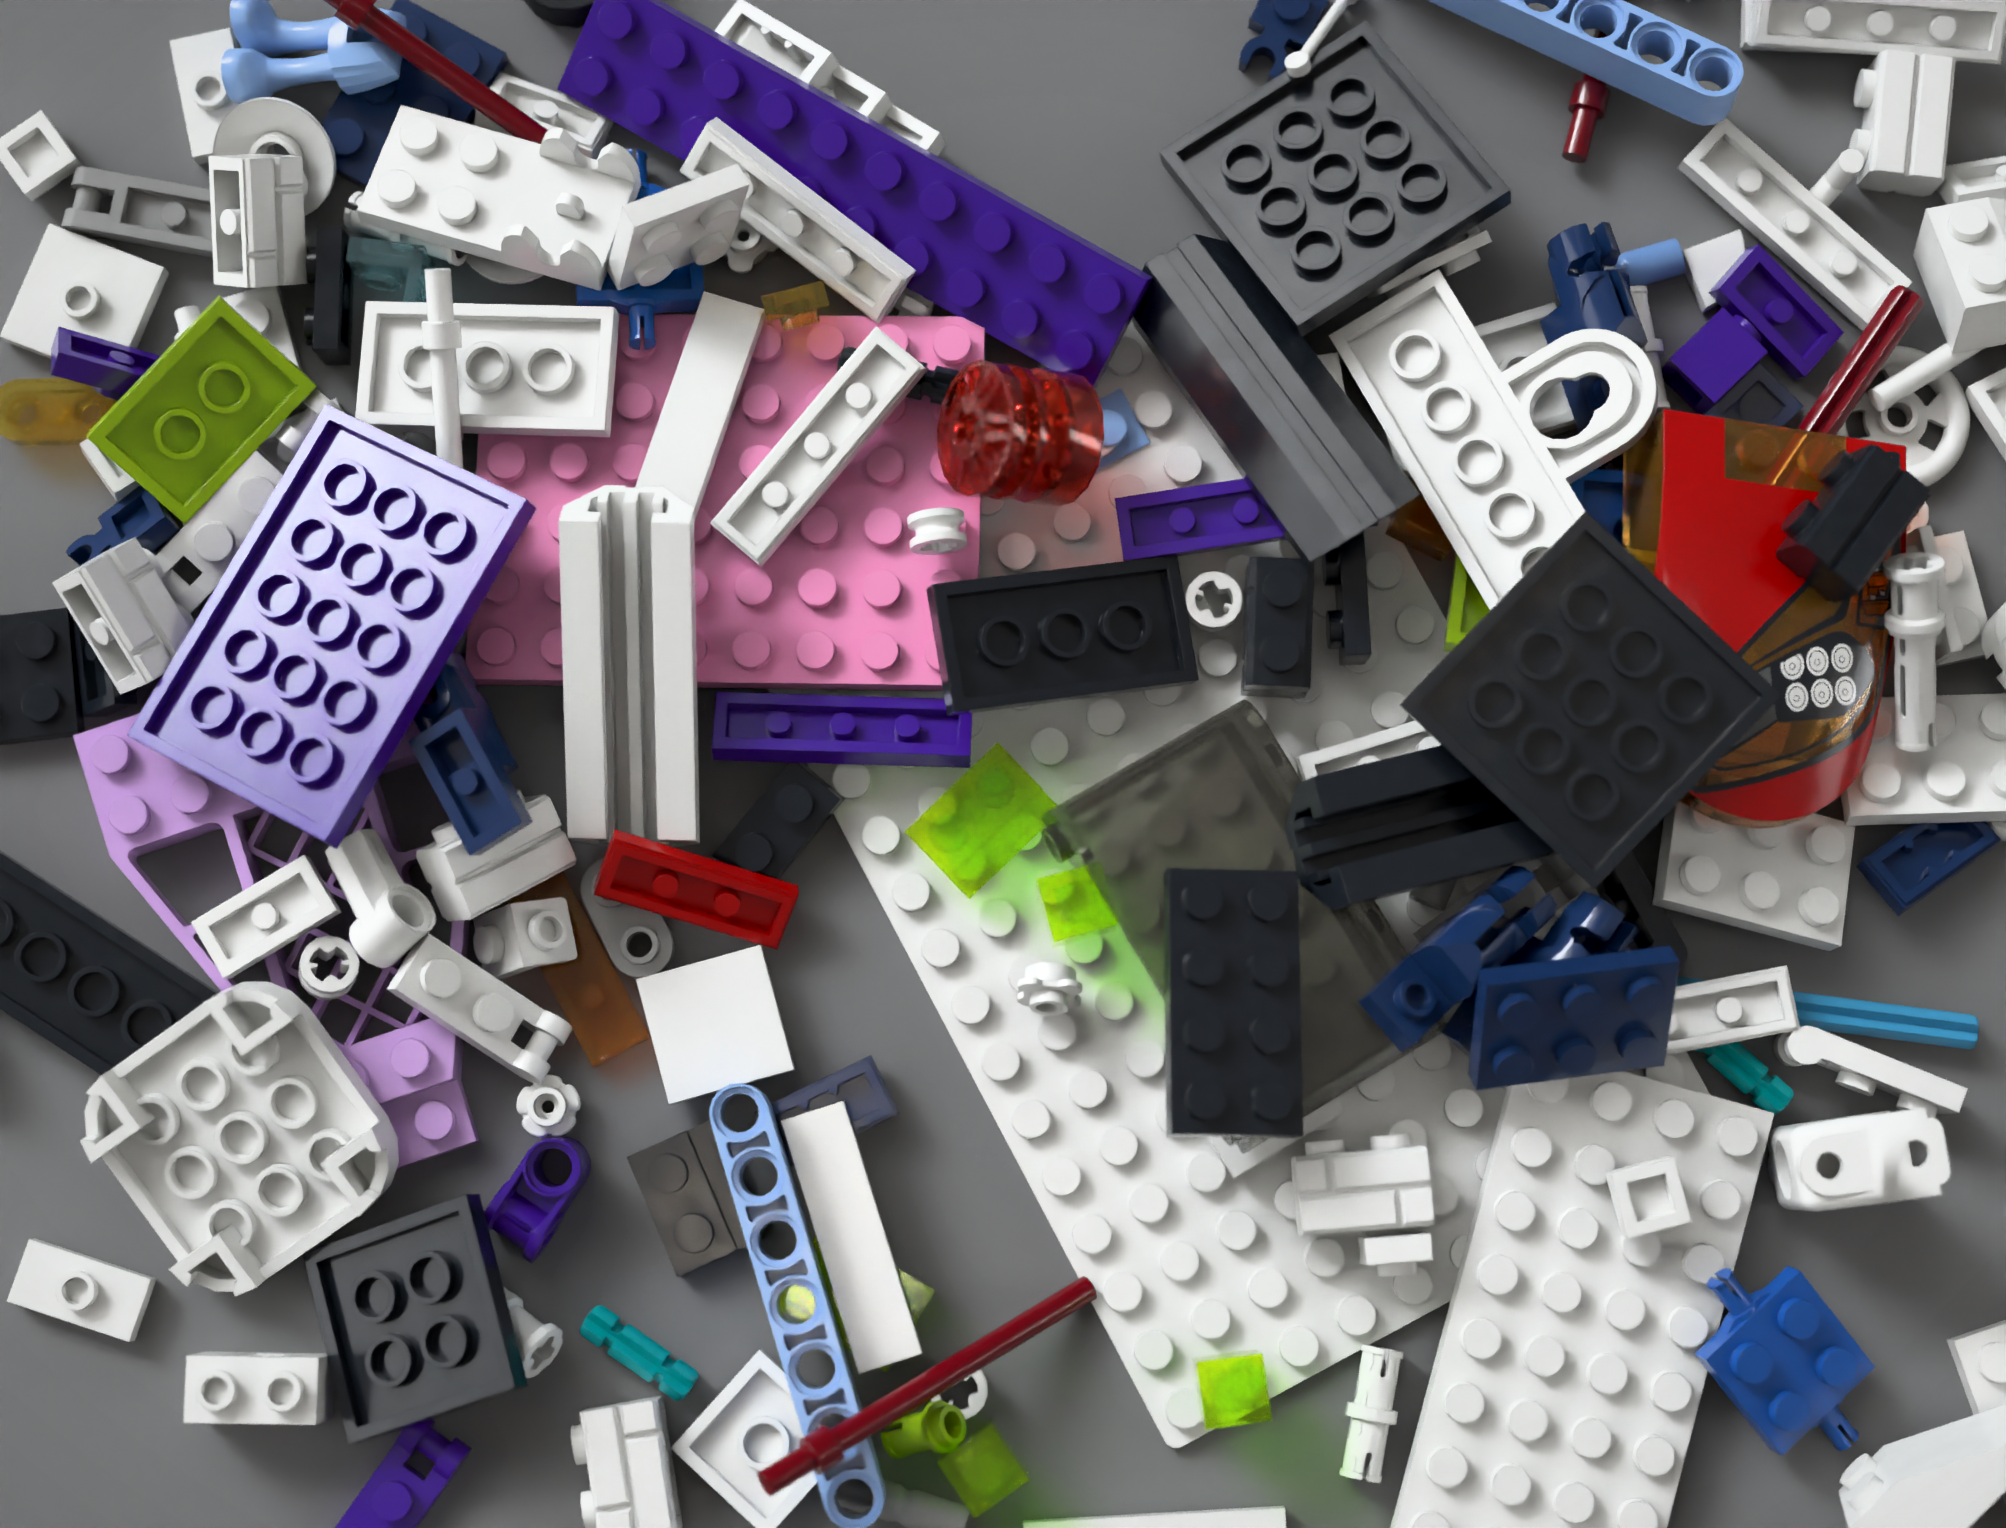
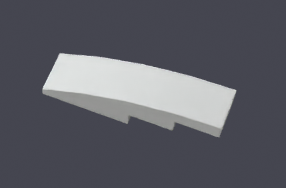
M738 0L714 30L936 156L947 145L940 132L894 106L886 92L840 66L832 52L744 0Z

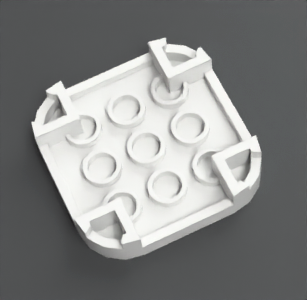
M268 981L241 982L214 995L114 1068L102 1074L86 1092L90 1095L84 1111L86 1137L80 1140L90 1163L102 1157L178 1261L168 1270L186 1287L194 1282L216 1292H234L235 1297L257 1288L267 1278L355 1217L363 1214L391 1186L399 1164L398 1137L381 1105L312 1010L291 990Z

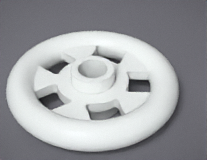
M1896 346L1879 372H1883L1886 379L1928 353L1911 347ZM1950 370L1928 383L1937 395L1928 405L1925 406L1922 400L1915 393H1912L1889 407L1898 408L1904 412L1906 416V425L1904 427H1896L1891 424L1887 416L1889 408L1882 412L1876 410L1870 403L1866 392L1851 412L1861 411L1863 413V426L1868 437L1858 439L1906 446V471H1909L1926 487L1943 478L1955 466L1965 449L1969 436L1970 411L1968 401L1961 384ZM1928 421L1944 428L1940 443L1934 451L1918 442L1926 430ZM1845 423L1827 448L1831 458L1842 450L1846 451V437H1849Z

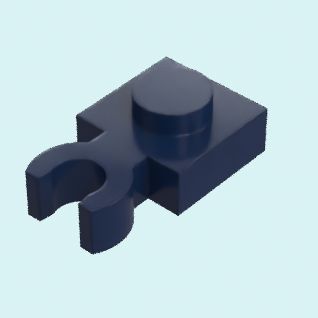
M1259 0L1249 19L1248 28L1260 33L1261 36L1250 39L1243 46L1238 70L1246 72L1253 58L1266 56L1273 62L1267 82L1285 72L1286 47L1295 51L1302 49L1317 28L1330 0Z
M139 485L98 517L102 526L100 531L95 535L80 537L69 546L66 552L70 558L81 566L110 548L136 537L142 548L153 553L160 549L180 529L172 512Z

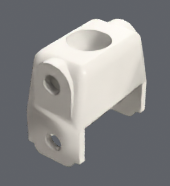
M1926 1108L1897 1112L1887 1110L1779 1126L1770 1131L1767 1140L1769 1150L1767 1171L1775 1185L1779 1205L1788 1210L1825 1211L1942 1195L1941 1184L1949 1179L1951 1173L1942 1124L1934 1118H1928ZM1914 1140L1921 1142L1927 1150L1926 1161L1918 1167L1912 1165L1909 1142Z

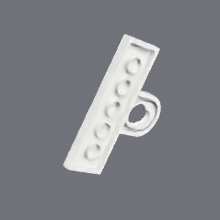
M1439 269L1329 335L1490 610L1585 512L1569 484L1633 447L1650 428L1657 411L1658 385L1649 359L1637 344L1613 331L1584 329L1566 334L1501 372ZM1588 375H1597L1604 378L1609 384L1610 395L1606 403L1594 411L1588 426L1578 435L1568 439H1552L1541 434L1534 426L1533 409L1539 397L1561 381H1577Z

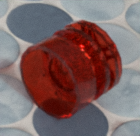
M978 360L965 365L954 377L942 401L937 426L939 461L943 475L954 491L969 497L984 498L988 496L996 500L1013 498L1024 503L1057 507L1075 502L1089 487L1099 466L1104 442L1103 411L1096 390L1085 377L1070 372L1043 368L1030 370L1015 364L1007 363L1003 365L987 360Z

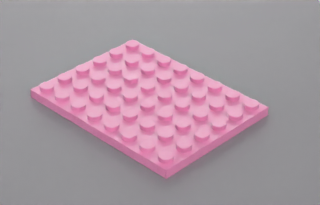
M620 314L610 437L478 434L476 475L526 498L536 508V511L467 627L465 663L474 677L476 685L563 686L559 518L563 505L604 485L636 486L696 314L654 315L656 345L649 350H644L643 328H640V350L629 347L628 315ZM766 315L694 523L697 688L943 691L926 589L932 584L980 579L985 328L964 317L884 316L879 324H877L868 316ZM875 327H878L917 361L928 363L927 368L929 370L935 371L938 365L961 372L962 388L959 399L954 406L949 407L931 403V398L923 395L921 400L905 397L762 567L710 524L837 373V364L843 348H858ZM939 507L958 508L964 511L965 522L959 526V531L967 536L968 545L965 548L938 555H921L911 552L909 541L916 536V532L908 529L907 517L910 514Z

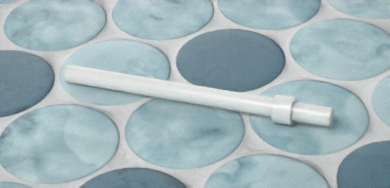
M425 269L428 321L421 322L423 349L430 350L436 455L463 469L456 348L462 347L461 321L454 320L451 269ZM467 628L454 649L455 653H466Z

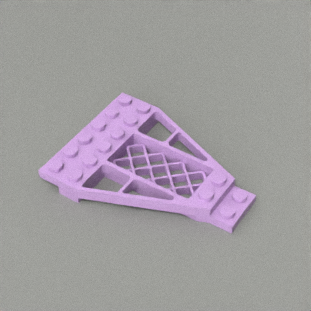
M140 713L73 735L109 856L216 986L223 991L237 985L233 978L225 979L221 976L193 925H188L146 875L138 865L137 857L223 828L241 887L244 891L263 879L256 856L282 868L297 858L306 855L314 837L303 831L287 863L260 850L259 847L276 816L127 736ZM412 720L381 775L419 762L408 743L409 740L420 734L414 720ZM378 779L362 806L365 810L353 833L359 829H369L370 825H372V828L376 829L403 883L413 886L408 870L411 866L418 863L415 856L417 850L425 846L407 852L401 851ZM261 815L251 836H249L245 820ZM332 872L328 881L325 882L333 897L337 895L347 900L343 891L338 888L339 883ZM469 920L452 921L450 948L467 958ZM318 927L297 939L289 957H287L285 947L264 958L271 983L291 990L299 998L300 995L294 977L299 979L298 969L296 968L300 962L301 954L313 936L318 938L332 936L317 929ZM349 937L347 941L352 945ZM338 957L330 975L337 977L339 980L344 974L339 972L342 962L340 957ZM402 957L393 966L387 968L379 967L383 970L366 1003L348 994L338 998L362 1011L345 1044L332 1038L388 1115L398 1137L399 1164L397 1170L480 1142L461 1081L464 1049L462 1039L431 1018L420 1021L423 1013L413 1008L406 1023L376 1009L390 980L397 973V967ZM316 1000L312 1012L319 1021L330 1000ZM372 1016L398 1028L359 1042Z

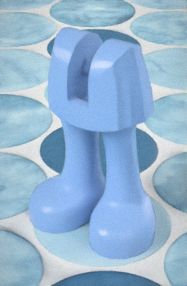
M231 0V26L242 48H232L224 52L221 62V74L225 91L228 97L236 104H241L255 98L271 97L277 91L310 83L337 81L339 87L350 95L368 91L399 79L402 56L360 26L354 31L335 16L308 22L287 21L277 17L268 0ZM378 8L406 28L407 20L404 15L399 12ZM328 50L327 53L311 57L276 59L285 54L301 51Z

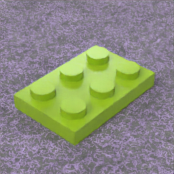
M218 295L86 434V438L186 524L316 388V384Z

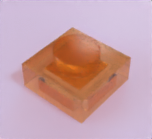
M1411 477L1409 480L1420 495L1394 511L1385 534L1441 562L1450 552L1452 544Z

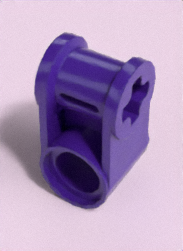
M570 1137L547 1138L535 1143L527 1151L511 1178L501 1187L484 1211L489 1231L494 1230L524 1250L523 1258L531 1264L549 1244L561 1225L565 1212L587 1181L591 1171V1159L587 1149L579 1141ZM553 1148L564 1151L572 1163L570 1177L562 1185L550 1182L543 1172L544 1157Z

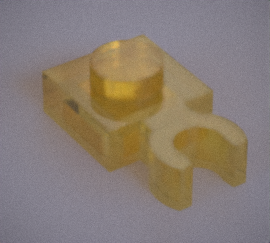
M823 280L761 296L768 323L781 320L783 331L820 322L818 311L830 306Z

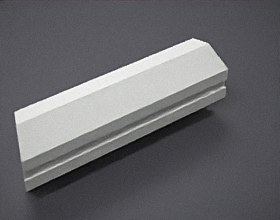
M604 485L563 505L559 518L568 839L575 842L609 846L614 829L671 847L700 844L694 507L664 486H642V488L626 487V485Z

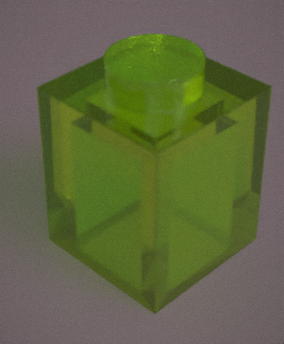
M1100 862L1037 879L1036 890L1052 948L1115 931L1117 921Z
M1254 1349L1192 1358L1201 1424L1206 1430L1272 1421L1263 1354L1259 1350Z
M990 1419L966 1436L951 1452L941 1454L937 1461V1464L974 1518L981 1515L1029 1480L1028 1470L993 1419Z

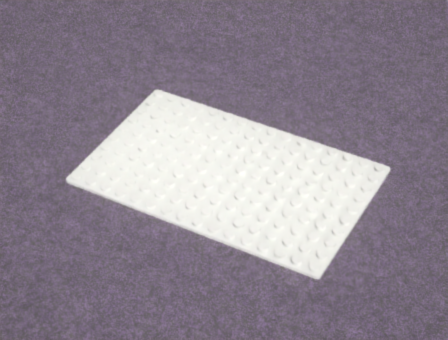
M1132 320L1097 388L1088 391L1042 365L984 395L980 578L1122 562L1123 554L1115 498L1243 478L1135 329ZM1121 388L1150 444L1039 500L1031 484L1037 487L1050 486L1058 480L1060 474L1049 475L1040 471L1034 462V450L1027 455L1023 471L1010 445ZM1090 421L1087 422L1079 434L1081 449L1085 454L1093 458H1103L1109 455L1114 450L1115 445L1104 446L1097 443L1090 434ZM1389 516L1381 519L1378 526L1368 527L1364 530L1372 654L1363 665L1339 666V649H1328L1326 611L1336 610L1335 585H1324L1322 556L1315 559L1311 688L1305 698L1241 695L1242 667L1244 665L1242 649L1245 569L1250 557L1301 559L1290 542L1282 540L1177 556L1184 597L1194 578L1205 572L1217 571L1226 573L1237 582L1243 598L1238 618L1232 626L1221 632L1209 633L1201 631L1189 621L1199 680L1192 684L973 713L970 768L807 763L812 771L845 798L833 813L1073 1269L1078 1278L1087 1277L1095 1287L1097 1298L1091 1303L1165 1443L1172 1448H1180L1361 1350L1362 1344L1370 1345L1451 1301L1507 1086L1476 1090L1468 1075L1470 1058L1441 1033L1463 1001L1454 1005L1413 1046L1402 1052L1398 1050L1358 1003L1376 983L1419 943L1413 933L1444 911L1416 902L1409 897L1410 891L1333 911L1300 885L1298 878L1302 1040L1345 1112L1236 1178H1232L1208 1137H1166L1163 872L1168 868L1296 871V860L1293 850H1290L1284 829L1296 785L1303 782L1296 761L1298 756L1415 721L1400 704L1449 653L1443 651L1447 620ZM1212 586L1200 590L1204 593L1202 601L1195 600L1199 611L1209 609L1213 613L1214 618L1222 617L1226 614L1222 611L1225 603L1231 604L1227 593L1217 595ZM767 688L769 693L944 699L943 691ZM1544 863L1532 872L1546 893L1561 883L1547 863ZM1503 868L1457 879L1446 909ZM1589 887L1585 890L1600 897L1596 888ZM1577 897L1558 909L1555 915L1534 937L1543 940L1570 902L1576 900ZM1053 962L1068 965L1076 970V981L1082 983V993L1076 994L1081 996V1005L1076 1008H1069L1066 1013L1060 1015L1035 1013L1030 1010L1029 1006H1024L1017 1002V994L1022 992L1018 990V981L1024 978L1026 967L1032 964ZM1686 1051L1666 1055L1664 1066L1625 1071L1710 1095ZM1409 1134L1410 1147H1427L1435 1218L1434 1225L1311 1236L1298 1235L1291 1157L1306 1156L1305 1142L1344 1139L1345 1152L1371 1150L1370 1137ZM1413 1232L1431 1233L1433 1260L1416 1261L1417 1274L1379 1277L1377 1265L1360 1263L1358 1237Z

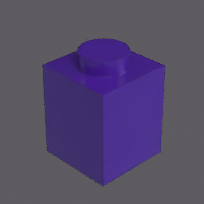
M1722 307L1668 359L1661 368L1663 381L1697 414L1704 415L1768 351L1760 344L1762 341L1761 336L1748 320L1739 315L1732 316Z

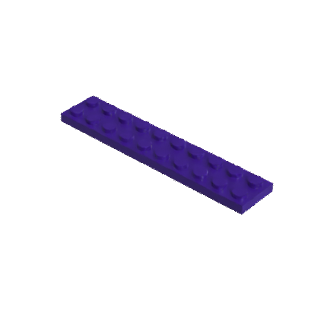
M595 0L557 87L559 91L684 162L705 125L715 117H718L913 267L916 272L906 286L908 289L952 314L963 317L985 328V332L1088 391L1097 388L1153 278L660 0Z

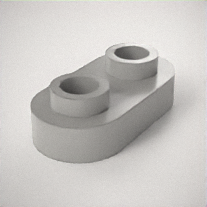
M604 858L594 862L582 877L580 893L582 901L613 963L620 971L637 979L664 972L671 964L675 954L674 936L664 916L594 895V884ZM638 934H647L652 941V948L644 957H634L629 949L631 939Z

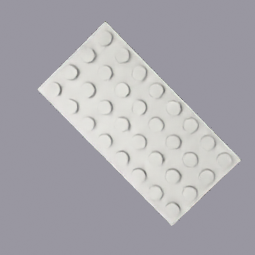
M1625 1071L1507 1086L1390 1528H1667L1707 1375V1369L1695 1356V1353L1718 1332L1724 1310L1723 1303L1709 1289L1707 1282L1710 1277L1718 1279L1715 1273L1721 1269L1729 1268L1732 1272L1734 1271L1774 1113ZM1665 1156L1675 1157L1692 1222L1632 1238L1622 1237L1605 1172Z

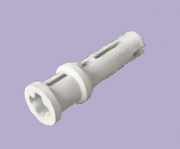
M1925 552L1901 553L1889 557L1884 562V575L1891 580V609L1885 612L1884 626L1889 634L1894 637L1895 646L1894 745L1901 750L1909 752L1930 750V746H1937L1935 644L1936 636L1941 633L1942 628L1945 626V612L1939 608V578L1945 574V560L1938 555Z

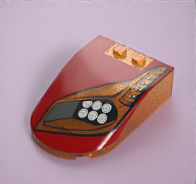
M1663 409L1654 418L1645 435L1633 447L1623 452V546L1782 695L1680 800L1696 812L1729 825L1745 828H1772L1788 825L1805 819L1829 805L1842 795L1860 773L1872 744L1894 639L1884 626L1885 612L1891 609V580L1884 575V562L1891 556L1906 553L1907 528L1859 594L1835 603L1827 601L1805 582L1806 579L1804 577L1797 576L1777 559L1775 552L1788 536L1781 530L1783 522L1801 502L1807 499L1813 502L1824 487L1817 480L1818 475L1837 453L1842 450L1851 453L1870 444L1878 445L1900 464V469L1906 471V446Z

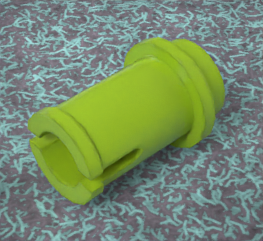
M941 1400L929 1403L923 1411L905 1415L885 1427L887 1430L897 1427L900 1429L881 1432V1440L885 1451L892 1458L896 1459L928 1450L938 1454L953 1452L958 1444L964 1440L966 1421L963 1413L957 1406L950 1405Z

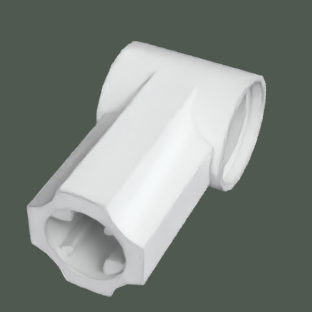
M359 829L353 834L344 837L337 849L330 846L325 851V854L357 918L349 930L352 946L368 963L376 967L387 968L393 966L433 928L436 923V914L432 904L422 892L409 884L403 883L376 829Z

